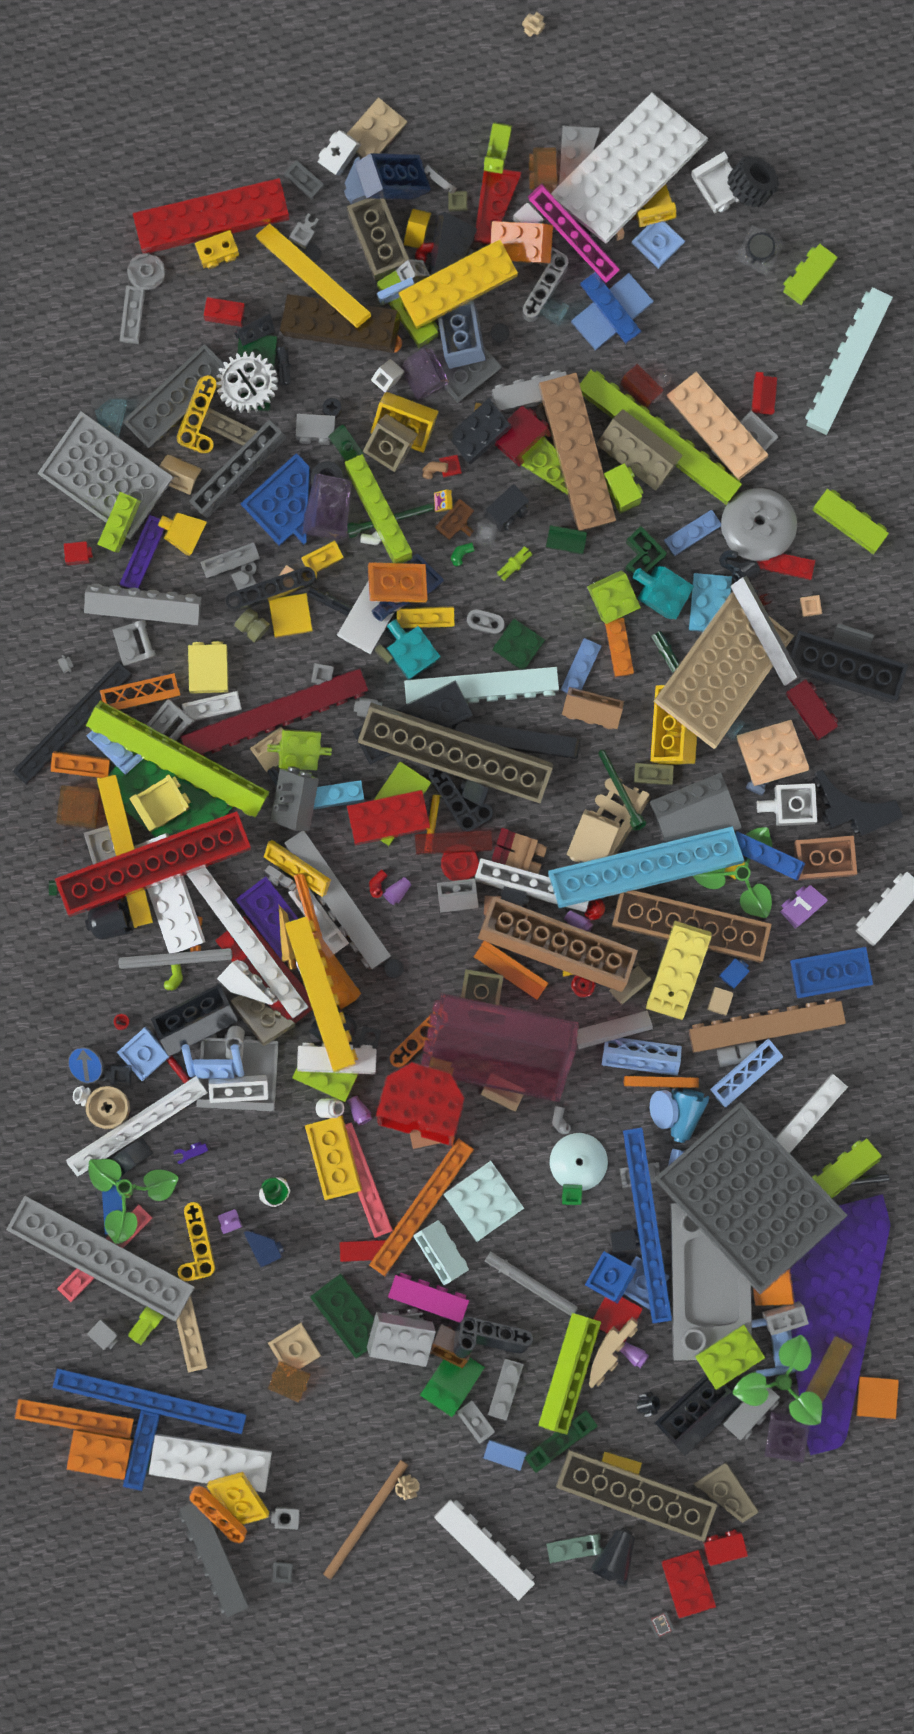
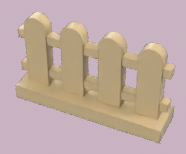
M609 778L605 782V787L609 790L608 795H598L595 798V802L600 807L596 814L602 815L604 810L616 816L614 821L618 823L621 820L624 821L621 827H619L608 856H612L618 853L632 827L630 825L631 817L625 805L622 806L611 800L614 794L620 795L611 778ZM623 785L637 813L641 815L651 799L650 795L645 791L639 794L638 788L634 787L632 790Z

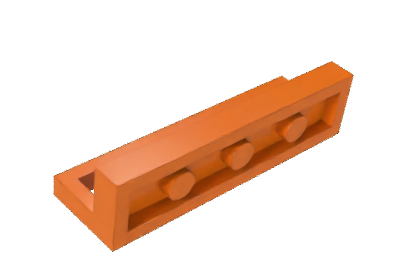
M175 673L100 690L102 701L106 704L105 693L114 692L119 695L115 703L108 704L117 710L180 696ZM172 678L174 689L166 691L160 687L164 679ZM151 683L156 687L153 694L147 695L141 691L145 684ZM142 685L140 689H137L134 686ZM131 687L138 691L133 699L123 696L126 688ZM158 688L163 691V692L156 693V691L158 690ZM123 689V691L121 692V694H119L118 692H116L117 690ZM139 693H141V694L144 695V696H142V697H138V698H137V696L139 695ZM121 697L125 699V701L118 702Z
M483 941L481 947L474 955V958L499 975L504 976L505 979L536 1000H538L548 985V982L489 942Z

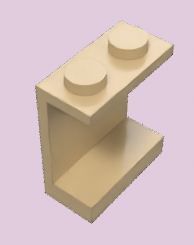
M585 809L567 855L576 862H587L607 857L621 823Z

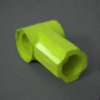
M146 1307L128 1336L136 1343L142 1345L151 1331L158 1326L164 1315Z

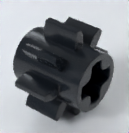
M652 1392L639 1395L640 1399L636 1402L637 1410L640 1413H644L645 1417L658 1414L657 1410L661 1406L659 1398L653 1396Z

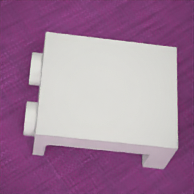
M725 152L692 170L691 174L714 213L718 211L722 213L730 207L731 203L740 202L738 201L739 199L733 196V192L730 191V186L727 183L728 175L733 169L728 163V156Z

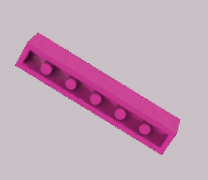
M540 184L528 196L533 205L605 283L620 270L617 264L543 184Z

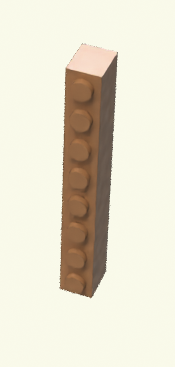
M836 998L824 1000L825 1004L817 1005V1002L805 1004L806 1008L798 1009L797 1005L787 1007L785 1012H779V1009L768 1011V1015L761 1016L760 1013L749 1014L748 1019H742L741 1016L730 1018V1022L723 1023V1020L712 1021L710 1026L704 1027L703 1023L692 1025L693 1029L688 1030L692 1051L695 1053L844 1025L846 1022L842 1002H836Z

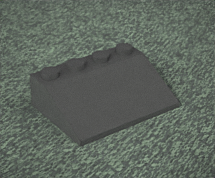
M721 773L664 795L649 803L665 843L732 826L734 832L742 829L729 790Z

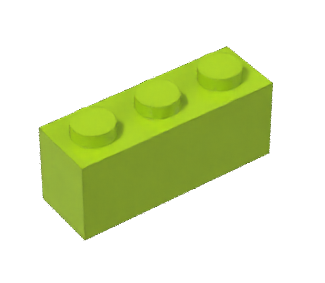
M821 244L816 248L812 247L806 255L808 259L805 263L801 261L795 269L797 273L793 277L789 276L783 284L786 286L783 292L800 305L803 304L837 260V256Z
M119 492L98 545L116 553L120 552L141 503L140 500Z

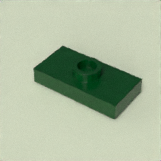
M341 425L328 436L345 462L361 454L364 455L344 425Z

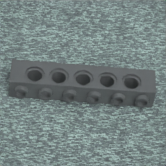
M268 420L189 502L203 516L208 518L287 437Z

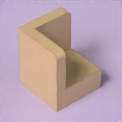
M715 987L707 1010L726 1016L733 993Z

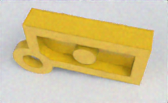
M333 541L301 557L305 567H310L314 570L317 578L318 571L344 559L336 541ZM306 573L302 575L305 581H309L312 579L308 578L306 576Z

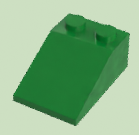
M470 1357L463 1368L443 1359L420 1393V1396L453 1417L485 1367Z

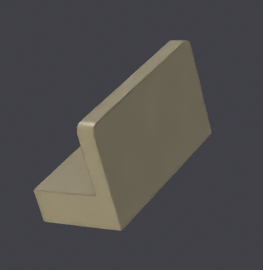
M637 966L631 971L628 983L622 992L612 988L609 991L622 1005L652 979Z

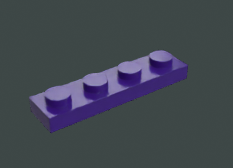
M149 515L121 579L120 586L128 589L140 588L165 530L158 526L159 518Z

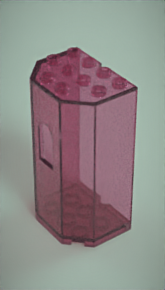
M440 993L439 999L434 1000L432 1011L435 1013L430 1015L429 1024L431 1027L428 1028L427 1032L429 1040L425 1039L423 1051L426 1054L423 1053L421 1065L450 1073L453 1079L457 1081L555 1102L560 1101L567 1074L576 1051L578 1022Z

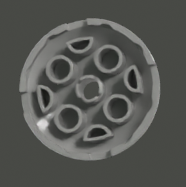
M753 488L737 494L728 502L722 514L721 531L729 548L737 551L739 556L753 561H766L783 554L791 546L797 531V517L792 505L779 493L764 488ZM762 519L764 524L757 525L755 521Z

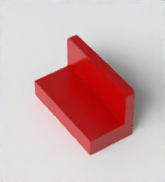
M756 372L751 411L753 413L773 415L777 378L763 376L764 372Z

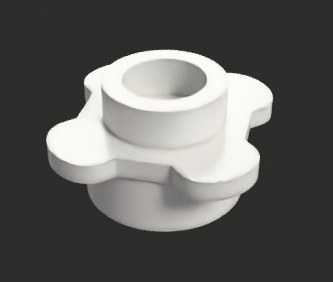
M80 1086L74 1090L73 1100L76 1104L86 1105L91 1092L90 1088L87 1087L85 1089L84 1086Z

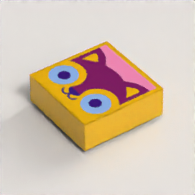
M451 490L434 493L435 512L452 509Z

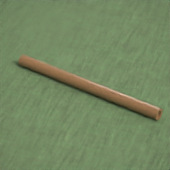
M402 1460L399 1461L323 1573L327 1578H333L398 1482V1478L402 1476L409 1466Z

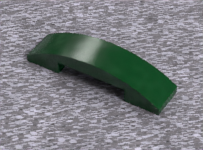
M585 1410L571 1421L568 1434L555 1432L524 1458L534 1472L537 1473L598 1425L587 1410Z

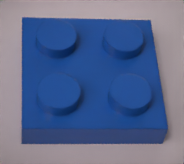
M603 1252L585 1285L618 1304L637 1270L612 1255Z

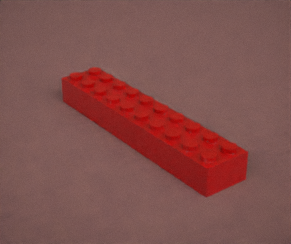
M236 811L55 878V882L69 917L250 851L251 847Z

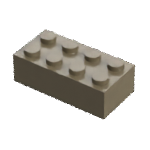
M364 199L347 206V213L375 281L385 278L409 259L385 199Z
M624 409L612 419L596 444L619 463H625L627 468L631 467L633 473L655 491L666 481L683 456Z

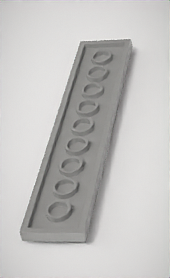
M24 1196L6 1229L177 1322L195 1288L27 1196Z

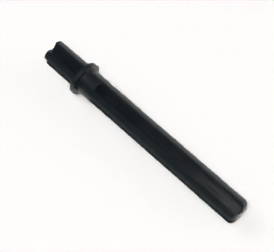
M313 586L310 587L307 593L308 597L320 602L321 606L326 605L346 616L349 615L353 608L329 595V592L324 593ZM386 626L382 634L397 640Z

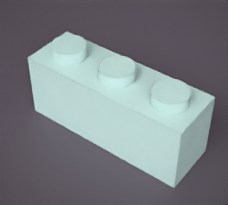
M439 1220L413 1235L443 1285L469 1270L465 1259L460 1256L455 1243L451 1241L445 1227Z

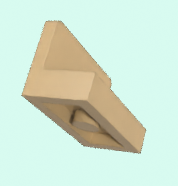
M166 455L159 466L174 477L169 484L170 487L189 495L192 493L196 479L202 470L171 455Z
M282 727L250 748L266 772H268L269 768L279 765L278 752H267V748H269L267 745H279L282 738Z
M490 1075L481 1095L516 1112L525 1091L494 1075Z

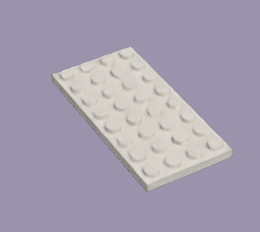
M651 93L551 194L571 216L606 244L707 143L708 138Z

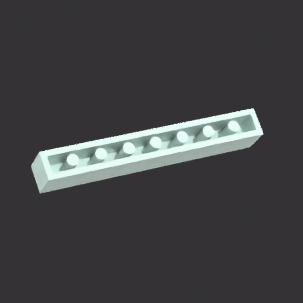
M873 287L870 293L866 291L861 301L864 303L862 310L857 309L853 318L856 319L854 326H849L845 334L848 336L846 343H841L837 351L840 353L838 360L833 359L829 368L832 372L830 376H825L821 384L824 386L822 393H817L813 401L816 403L814 410L809 409L805 419L808 422L806 426L827 435L893 298L892 296Z
M557 667L404 681L406 704L455 680L468 703H478L479 699H487V702L498 701L499 697H506V700L517 699V696L525 695V698H534L536 694L543 693L544 696H554L555 692L559 691Z

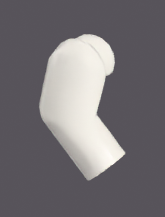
M377 531L372 535L363 533L361 535L360 543L379 545L382 542Z

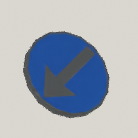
M78 1047L71 1052L68 1058L70 1072L80 1082L94 1083L101 1077L104 1065L99 1054L92 1048Z

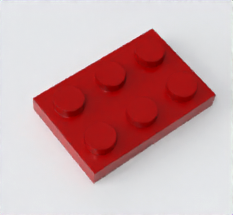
M699 1550L661 1561L678 1618L716 1607Z

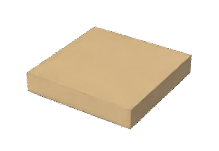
M302 1323L268 1343L278 1361L282 1362L280 1364H283L281 1366L284 1367V1371L289 1368L292 1369V1367L296 1368L294 1371L299 1370L321 1356ZM289 1371V1372L287 1373V1376H289L290 1373L293 1374L294 1371H293V1372H292V1371Z

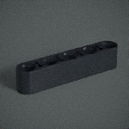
M303 567L231 592L226 597L227 607L232 612H239L308 588L316 581L315 572L310 567ZM310 573L312 574V579L304 581L302 575ZM292 579L294 585L289 588L285 587V580ZM270 585L276 587V591L273 594L266 592V588ZM256 592L258 597L255 600L248 599V594ZM238 598L240 600L239 605L231 606V599Z

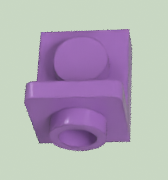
M235 1209L218 1216L223 1234L243 1227Z

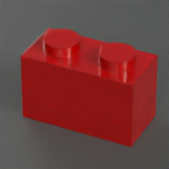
M207 297L204 310L205 321L242 327L245 314L244 303Z
M734 1529L726 1531L725 1536L718 1537L717 1534L706 1537L707 1540L703 1542L710 1566L748 1556L741 1532H737Z

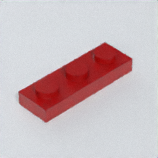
M781 554L766 561H757L761 570L811 580L815 560Z

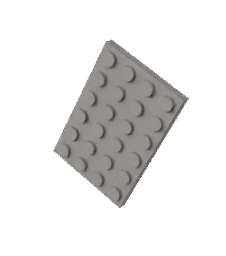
M81 411L38 472L41 477L106 523L119 492L140 500L141 503L126 535L130 540L174 479L169 473Z

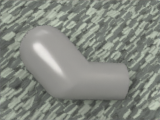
M555 1106L552 1124L559 1133L567 1134L570 1132L571 1127L563 1119L565 1108Z

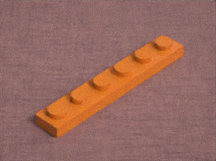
M18 1399L15 1419L129 1439L131 1438L134 1422L133 1418Z

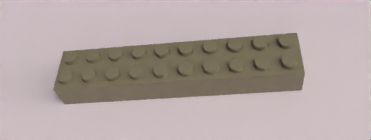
M372 702L370 703L358 738V743L537 803H541L553 769V763Z

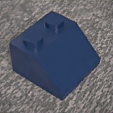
M252 1231L244 1232L260 1267H264L283 1257L282 1253L285 1250L280 1241L276 1242L273 1238Z

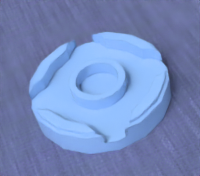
M667 1090L656 1091L650 1099L651 1117L654 1123L661 1129L672 1128L678 1119L679 1110L677 1102L672 1099L671 1096L673 1095Z

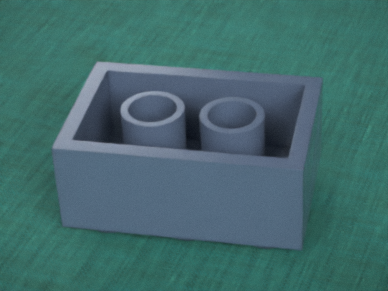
M473 300L438 318L444 357L449 369L486 360L478 311Z

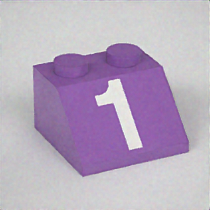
M811 885L807 888L805 886L801 887L796 892L797 897L794 900L789 898L781 905L783 907L780 911L781 914L795 929L828 901Z

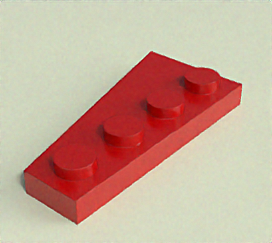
M484 170L474 242L491 244L492 221L502 222L522 172L503 170L501 174Z

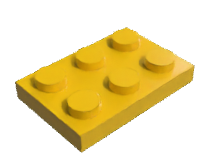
M244 1472L208 1481L207 1488L211 1494L242 1525L268 1518V1509Z

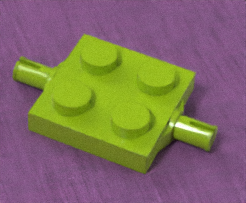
M282 729V738L279 745L268 744L267 752H278V767L281 769H288V766L300 768L299 770L317 771L320 755L331 756L332 748L321 747V732Z

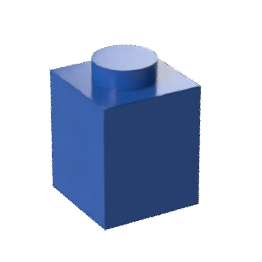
M735 958L719 977L734 989L749 973L748 965L742 959L737 960Z

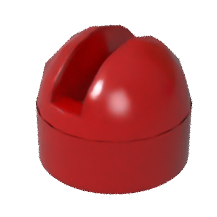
M125 1014L116 1015L114 1018L115 1028L125 1030L129 1026V1018ZM117 1021L125 1023L126 1025L124 1026L121 1024H117Z

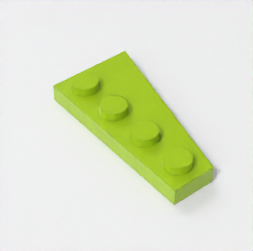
M543 436L522 456L524 463L521 466L568 495L556 449Z

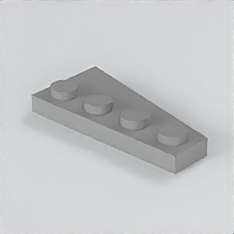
M562 127L559 185L593 152L600 128Z

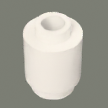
M320 1099L316 1104V1113L321 1118H337L344 1112V1105L338 1099Z

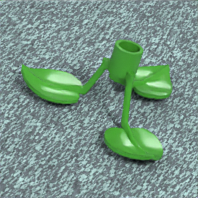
M757 828L746 834L772 847L768 828ZM747 857L745 865L738 866L733 872H724L725 868L693 875L699 884L709 889H718L724 886L725 875H735L736 879L745 881L749 889L744 891L740 897L742 909L753 916L768 917L772 906L771 894L768 888L762 884H756L753 888L751 887L748 880L751 874L748 868L750 858Z
M90 1159L89 1176L94 1187L106 1192L115 1185L118 1194L122 1197V1212L119 1210L110 1212L105 1218L104 1224L106 1232L115 1244L127 1241L137 1228L136 1215L130 1212L126 1213V1198L133 1194V1189L148 1190V1195L151 1199L164 1201L172 1195L179 1180L178 1176L170 1171L153 1170L144 1177L146 1187L137 1186L136 1184L132 1185L126 1179L116 1182L121 1178L122 1174L121 1167L117 1162L110 1159Z
M802 1335L786 1341L779 1349L780 1362L784 1366L790 1367L785 1374L778 1375L775 1378V1382L766 1385V1378L763 1374L751 1373L743 1377L733 1390V1394L746 1404L759 1406L768 1398L766 1388L777 1386L781 1390H788L795 1397L796 1400L792 1401L789 1405V1411L795 1420L806 1425H818L821 1422L822 1402L819 1396L807 1391L803 1392L799 1397L790 1388L792 1380L789 1374L793 1368L798 1371H804L811 1362L810 1346Z

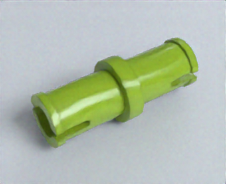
M524 546L514 557L508 559L507 564L497 571L498 576L503 575L501 579L506 581L511 574L521 569V565L532 556V553L530 551L527 552L528 549Z

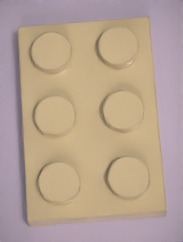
M378 97L347 134L361 144L356 153L364 158L370 153L381 154L407 124V121Z

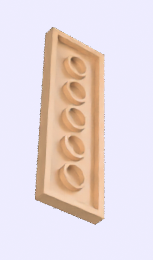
M697 372L667 394V398L738 480L768 458L766 451Z

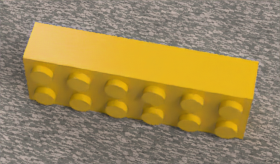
M499 239L399 292V297L415 328L418 329L517 277L518 272Z

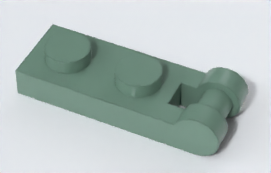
M600 1533L546 1543L550 1563L600 1554L603 1550L599 1541L601 1540ZM592 1541L593 1548L587 1549L586 1542Z

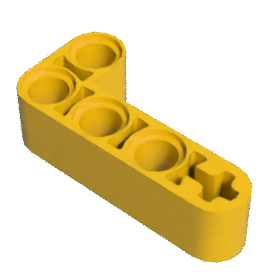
M203 376L198 380L177 434V441L180 445L203 454L209 453L214 445L211 438L199 433L217 385L216 380L212 376ZM207 380H209V384L211 385V387H208L205 391V393H208V396L202 393H198L199 390L204 391L205 385L203 384V381L205 382ZM197 397H202L205 401L202 408L198 407L195 403ZM192 414L198 418L196 425L189 423L188 419ZM185 432L191 435V440L188 443H184L181 438ZM202 439L208 442L206 450H202L199 447Z
M191 1202L185 1206L184 1214L195 1262L180 1266L178 1276L183 1281L208 1277L215 1271V1263L203 1209L199 1203ZM192 1205H194V1208H198L199 1212H196V1219L201 1217V1221L190 1223V1220H194L193 1214L188 1213ZM196 1224L201 1225L203 1228V1232L199 1236L193 1233V1227ZM200 1243L207 1246V1252L203 1255L197 1252V1246ZM205 1262L211 1265V1271L208 1274L203 1273L201 1270V1265ZM184 1267L192 1269V1276L190 1278L183 1276L182 1270Z

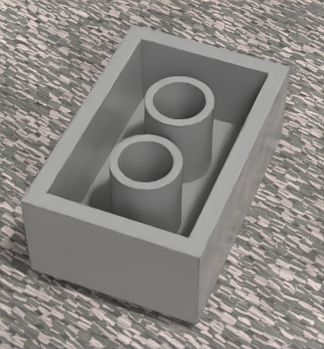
M376 1312L367 1345L369 1356L426 1367L436 1332L433 1322Z

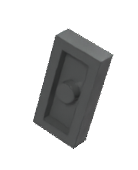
M297 160L283 173L290 182L311 200L324 187V184Z

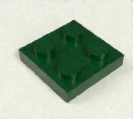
M513 619L492 651L520 670H525L545 642V639Z

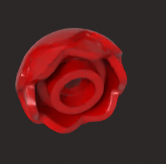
M600 898L591 900L588 903L585 916L589 920L601 918L605 911L604 902Z
M577 975L571 983L573 992L579 997L590 996L596 986L595 982Z

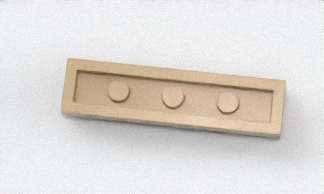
M190 1296L177 1320L188 1373L208 1368L193 1301Z

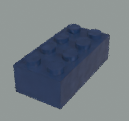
M370 153L355 163L357 174L360 177L363 192L367 199H416L431 190L420 155Z

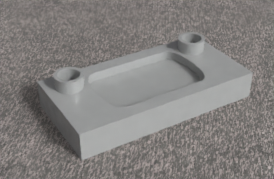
M670 1203L673 1360H697L695 1355L743 1324L752 1336L751 1284L676 1203Z

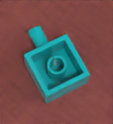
M655 566L651 575L638 568L633 575V579L644 585L637 599L668 619H677L694 588L692 584L666 567Z
M397 619L387 625V628L397 639L395 643L387 648V651L393 656V660L408 680H412L440 660V655L419 626L408 633L403 630Z

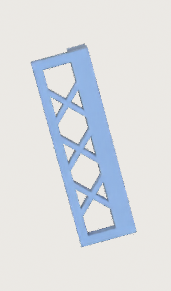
M618 1038L604 1042L601 1065L678 1076L682 1046ZM614 1043L617 1044L619 1047L611 1048L608 1047V1044ZM635 1046L638 1050L632 1051L628 1047ZM655 1049L657 1052L654 1054L649 1053L647 1050ZM666 1052H677V1057L669 1056Z
M767 1039L710 1090L716 1096L719 1103L727 1107L782 1059L783 1055ZM769 1046L771 1050L762 1057L763 1050ZM758 1060L753 1066H751L748 1069V1063L750 1061ZM743 1073L738 1079H736L733 1082L735 1074ZM723 1085L728 1086L722 1093L719 1094L717 1092Z

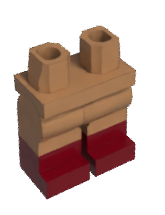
M501 828L491 861L539 874L542 864L532 860L534 855L544 858L547 847L539 844L538 840Z

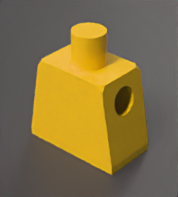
M176 513L173 520L162 515L158 526L167 530L164 536L165 540L184 554L190 556L207 522Z

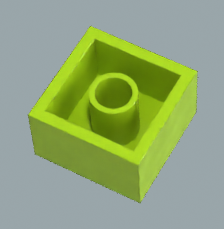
M624 463L604 473L608 492L620 514L641 503L643 491L639 483L635 484L633 479L635 476L631 467L627 468Z
M623 571L614 573L587 586L600 618L605 624L640 608L627 575Z

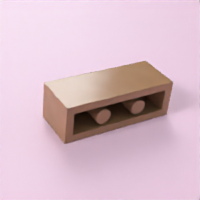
M569 687L562 715L569 719L583 720L588 724L603 725L607 729H618L624 701Z

